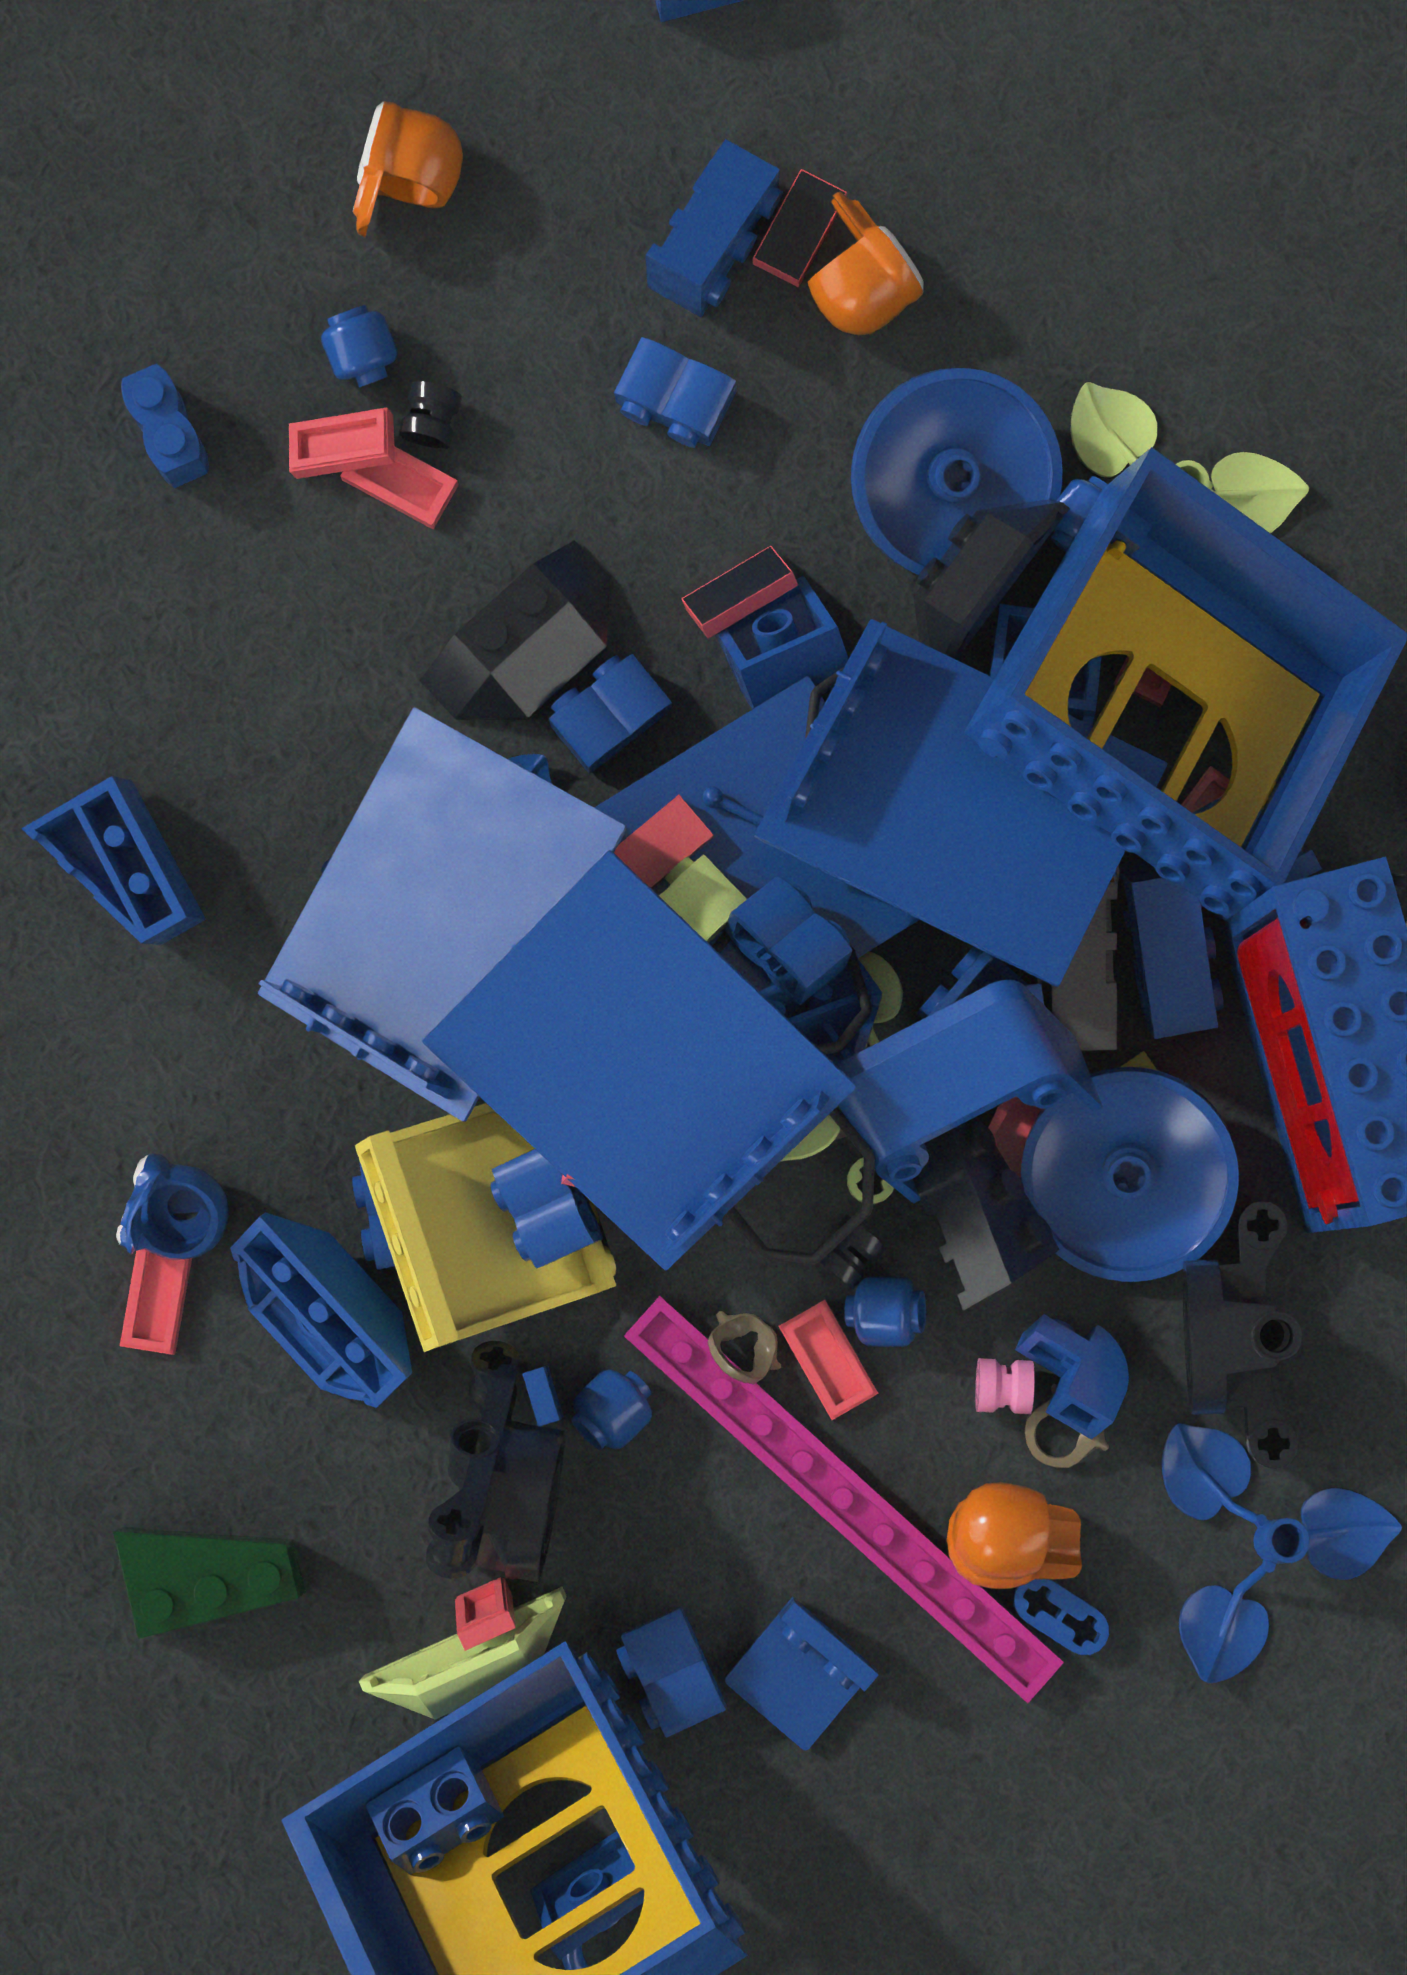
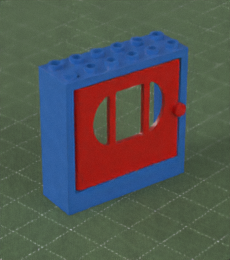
M1382 857L1273 886L1219 926L1306 1233L1368 1227L1407 1217V927L1387 858Z

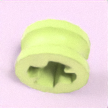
M864 1157L857 1160L851 1166L847 1175L849 1191L860 1202H862V1192L858 1189L856 1183L863 1178L859 1170L864 1166ZM883 1179L880 1182L883 1191L880 1194L873 1195V1204L886 1200L893 1192L894 1188Z

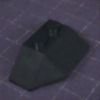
M1047 499L977 510L972 517L969 514L962 517L948 537V540L952 542L949 549L940 560L936 557L933 558L917 578L916 583L920 585V588L913 597L919 642L957 660L1070 508L1063 502Z
M575 540L533 563L454 634L422 676L420 682L455 720H529L607 649L610 577Z

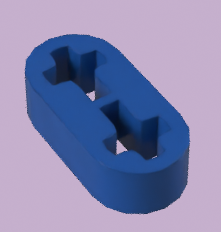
M1034 1579L1028 1584L1015 1587L1012 1594V1602L1016 1613L1026 1623L1068 1650L1079 1655H1092L1100 1651L1106 1644L1109 1637V1625L1105 1616L1095 1607L1053 1580ZM1042 1585L1048 1588L1046 1598L1052 1604L1059 1607L1055 1616L1039 1608L1033 1615L1026 1612L1029 1602L1023 1596L1028 1588L1036 1592ZM1068 1613L1080 1621H1084L1088 1615L1093 1616L1094 1620L1091 1626L1097 1632L1094 1640L1091 1641L1083 1638L1079 1644L1072 1641L1075 1637L1074 1630L1062 1622L1065 1615Z

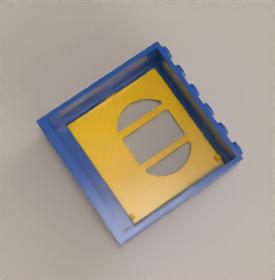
M1151 447L1100 492L964 734L976 741L984 753L993 758H1000L1020 772L1028 784L1039 790L1047 791L1067 805L1072 815L1112 833L1111 839L1115 845L1127 852L1135 853L1155 867L1156 872L1163 879L1179 884L1195 895L1207 910L1229 918L1273 886L1284 884L1407 641V632ZM1108 654L1127 655L1129 662L1088 737H1084L1070 726L1068 717L1069 691L1076 674L1084 664L1099 656ZM1147 667L1196 701L1203 708L1199 720L1161 790L1102 749ZM1319 698V701H1318V703H1317V705H1316V707H1315V709H1314V711H1313V713H1312V715H1311L1309 721L1307 722V724H1306V726H1305V728H1304V730H1303V732H1302V734H1301V736H1300V738H1299V740H1298V742H1297V744H1296V746H1295L1293 752L1291 753V755H1290V757H1289V759H1288V761H1287V763H1286V765H1285V767H1284V769H1283V771H1282V773H1281V775H1280V777H1279V779H1278V781H1277V783H1276L1275 780H1276L1278 774L1280 773V771H1281V769H1282V767H1283V765H1284V763H1285V761H1286V759H1287V757H1288V755H1289V753H1290V751H1291V749H1292L1294 743L1296 742V740H1297V738H1298V736H1299V734H1300V732H1301V730H1302V728H1303V726H1304V724H1305V722H1306V720H1307V718H1308L1310 712L1312 711V709H1313V707H1314V705H1315L1317 699ZM1219 721L1226 731L1232 752L1230 781L1225 793L1212 808L1193 814L1176 801ZM1260 809H1261L1262 812H1261L1260 816L1258 817V819H1257V821H1256V823H1255V825H1254V827H1253V829H1252V831H1251V833H1250V835H1249V837H1248V839H1247V841H1246L1244 847L1241 848V846H1242V844H1243V842H1244L1246 836L1248 835V833H1249V831H1250V829H1251V827H1252V825H1253V823H1254V821H1255V819H1256V817H1257V815H1258V813H1259V811H1260Z
M566 1641L281 1820L351 1975H718L748 1956L739 1940V1937L746 1933L741 1920L729 1903L724 1905L713 1889L720 1884L715 1871L703 1854L698 1856L688 1841L694 1837L690 1824L678 1807L673 1809L663 1794L670 1789L665 1777L653 1760L648 1762L639 1748L645 1743L640 1730L628 1714L626 1716L623 1715L615 1702L621 1698L616 1685L604 1669L602 1671L599 1670L588 1652L580 1656ZM458 1746L478 1761L502 1812L517 1796L541 1783L568 1780L579 1782L592 1788L588 1795L487 1857L488 1843L496 1822L491 1825V1830L484 1837L474 1842L458 1845L444 1854V1859L436 1867L425 1872H415L412 1875L390 1860L365 1806L366 1803ZM468 1790L456 1797L453 1803V1811L465 1804L468 1798ZM606 1809L635 1865L634 1871L534 1935L523 1939L496 1884L495 1879L497 1875L598 1811ZM421 1820L414 1822L409 1827L406 1840L413 1838L418 1833L421 1827ZM644 1890L642 1911L633 1932L626 1942L607 1959L590 1967L576 1970L555 1969L537 1961L538 1956Z

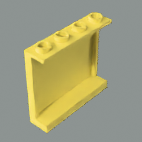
M487 1103L475 1106L466 1122L449 1114L391 1133L389 1130L369 1136L355 1145L424 1352L616 1286L613 1277L616 1274L615 1260L610 1249L602 1245L601 1240L537 1269L531 1260L526 1262L520 1256L513 1240V1232L517 1230L514 1218L509 1210L503 1212L499 1208L491 1191L490 1184L495 1181L492 1169L535 1148ZM586 1197L593 1210L597 1222H599V1216L596 1211L595 1205Z

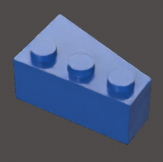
M725 139L693 186L695 192L685 209L682 211L677 208L671 217L669 225L673 229L663 246L660 247L653 243L646 253L647 287L699 317L703 316L709 304L717 307L730 286L731 279L727 278L726 275L734 261L737 260L740 263H744L756 242L757 235L752 233L761 216L766 219L771 218L782 198L783 191L778 189L780 169Z
M111 776L21 828L30 838L38 841L57 859V863L68 874L73 875L94 895L93 898L142 944L162 945L206 920L132 780Z
M1142 858L1120 862L1119 879L1121 878L1124 882L1128 909L1122 913L1125 928L1131 929L1135 956L1132 964L1145 1028L1154 1039L1218 1028L1216 1011L1223 1009V995L1218 979H1211L1208 960L1216 958V946L1211 928L1204 927L1201 911L1203 906L1199 898L1179 884L1163 879L1158 875L1155 867Z

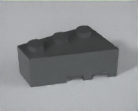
M1117 882L1109 883L1059 987H1055L1034 976L1035 984H1041L1042 990H1044L1045 1007L1076 1037L1082 1054H1110L1117 1050V983L1114 981L1113 950H1117V932L1112 931L1111 899H1117Z

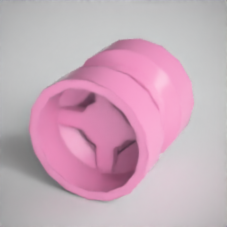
M978 1358L975 1389L976 1412L993 1413L999 1407L1004 1408L1005 1405H1008L1015 1414H1031L1034 1401L1033 1361L1015 1360L1010 1367H1006V1365H1000L996 1359Z

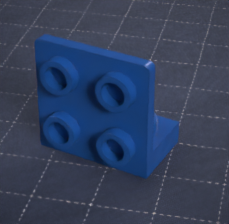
M792 1596L726 1675L725 1682L802 1750H808L858 1689L861 1688L865 1692L879 1674L874 1665Z

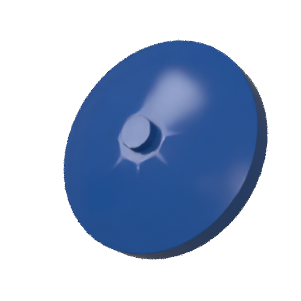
M970 368L938 369L923 373L902 383L881 400L871 412L862 427L853 453L851 465L852 495L859 519L873 543L894 563L919 575L933 558L936 557L940 560L952 544L948 540L951 531L966 514L972 517L977 510L1047 499L1057 500L1062 488V457L1057 437L1049 419L1034 399L1019 386L999 375L983 370Z
M1117 1067L1091 1073V1078L1103 1108L1092 1112L1074 1093H1071L1060 1104L1040 1111L1031 1126L1023 1150L1021 1181L1024 1186V1192L1038 1215L1050 1226L1053 1239L1060 1249L1056 1254L1077 1269L1096 1277L1121 1282L1148 1281L1178 1272L1183 1269L1184 1261L1199 1259L1213 1246L1226 1228L1233 1213L1239 1186L1237 1154L1229 1129L1220 1113L1202 1093L1190 1084L1165 1072L1141 1067Z

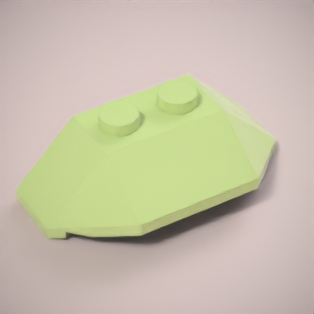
M560 1587L515 1607V1629L466 1651L458 1635H452L365 1674L359 1680L362 1690L435 1720L450 1714L544 1655L566 1599L564 1589Z

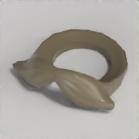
M723 1311L717 1313L719 1325L711 1332L708 1346L713 1359L723 1372L743 1383L755 1384L762 1380L769 1370H779L781 1368V1364L777 1360V1335L771 1326L754 1314L727 1315ZM753 1331L758 1333V1340L754 1346L753 1370L751 1372L742 1371L725 1358L721 1351L720 1343L733 1340L736 1337H742Z
M1053 1384L1051 1386V1397L1037 1406L1026 1419L1024 1433L1027 1446L1033 1457L1043 1464L1056 1469L1071 1468L1080 1463L1095 1449L1108 1450L1109 1445L1105 1440L1104 1430L1092 1440L1080 1433L1075 1449L1066 1456L1054 1457L1048 1455L1040 1448L1035 1433L1039 1422L1043 1418L1050 1416L1046 1413V1409L1057 1387V1384Z

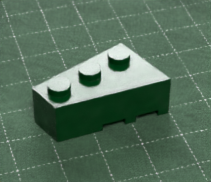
M122 1527L113 1531L138 1639L297 1599L306 1593L294 1539L163 1531L133 1527Z

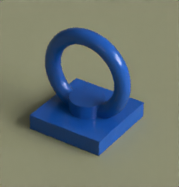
M617 1831L530 1889L542 1929L634 1871L635 1865ZM644 1890L551 1947L559 1960L562 1959L565 1970L589 1967L582 1952V1944L598 1933L612 1927L621 1917L644 1902Z

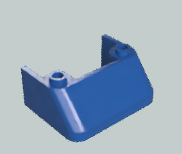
M1001 980L991 983L837 1064L857 1085L856 1089L838 1105L841 1112L873 1150L877 1175L913 1204L921 1200L913 1178L919 1175L929 1160V1154L924 1143L1014 1097H1018L1026 1105L1036 1106L1041 1109L1051 1108L1063 1102L1066 1096L1074 1093L1092 1112L1103 1108L1076 1037L1021 982L1016 980Z

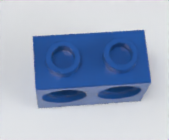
M460 1746L365 1804L390 1860L410 1875L415 1872H425L436 1867L444 1859V1854L462 1843L474 1842L484 1837L491 1830L492 1824L505 1817L478 1761ZM468 1790V1798L465 1804L453 1811V1803L456 1797ZM421 1820V1827L418 1833L413 1838L406 1840L409 1827L414 1822Z

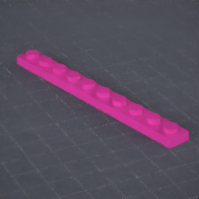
M661 1296L656 1299L624 1335L628 1341L1023 1700L1029 1703L1064 1662L981 1586L973 1585L961 1576L948 1556L757 1383H743L723 1372L710 1353L708 1339ZM723 1353V1355L725 1356V1358H726L733 1366H735L736 1368L740 1369L733 1361H731V1360Z

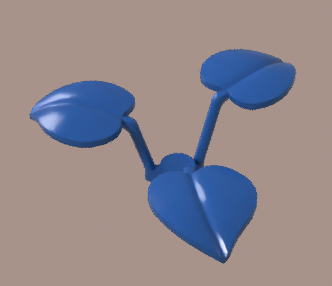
M1179 1423L1172 1427L1166 1439L1162 1454V1475L1167 1494L1174 1505L1185 1515L1196 1520L1212 1518L1224 1505L1229 1512L1256 1525L1257 1530L1253 1539L1254 1548L1259 1557L1263 1559L1262 1564L1236 1586L1233 1594L1221 1586H1206L1191 1594L1181 1609L1179 1616L1181 1641L1200 1679L1206 1683H1216L1235 1676L1245 1669L1264 1647L1269 1631L1267 1611L1260 1603L1242 1598L1245 1592L1267 1573L1273 1572L1276 1564L1297 1562L1307 1553L1312 1566L1325 1576L1337 1580L1352 1579L1370 1569L1389 1543L1402 1530L1398 1520L1381 1505L1359 1493L1340 1488L1320 1490L1306 1499L1301 1507L1303 1524L1291 1518L1268 1520L1265 1515H1258L1236 1504L1231 1499L1245 1491L1251 1477V1465L1248 1454L1235 1438L1216 1429L1194 1427Z

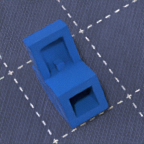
M1043 1314L1022 1333L1015 1350L1061 1377L1046 1409V1413L1092 1440L1114 1422L1126 1395L1129 1383L1126 1358L1117 1341L1101 1326H1095L1082 1337L1075 1333L1074 1329L1066 1322L1052 1319Z

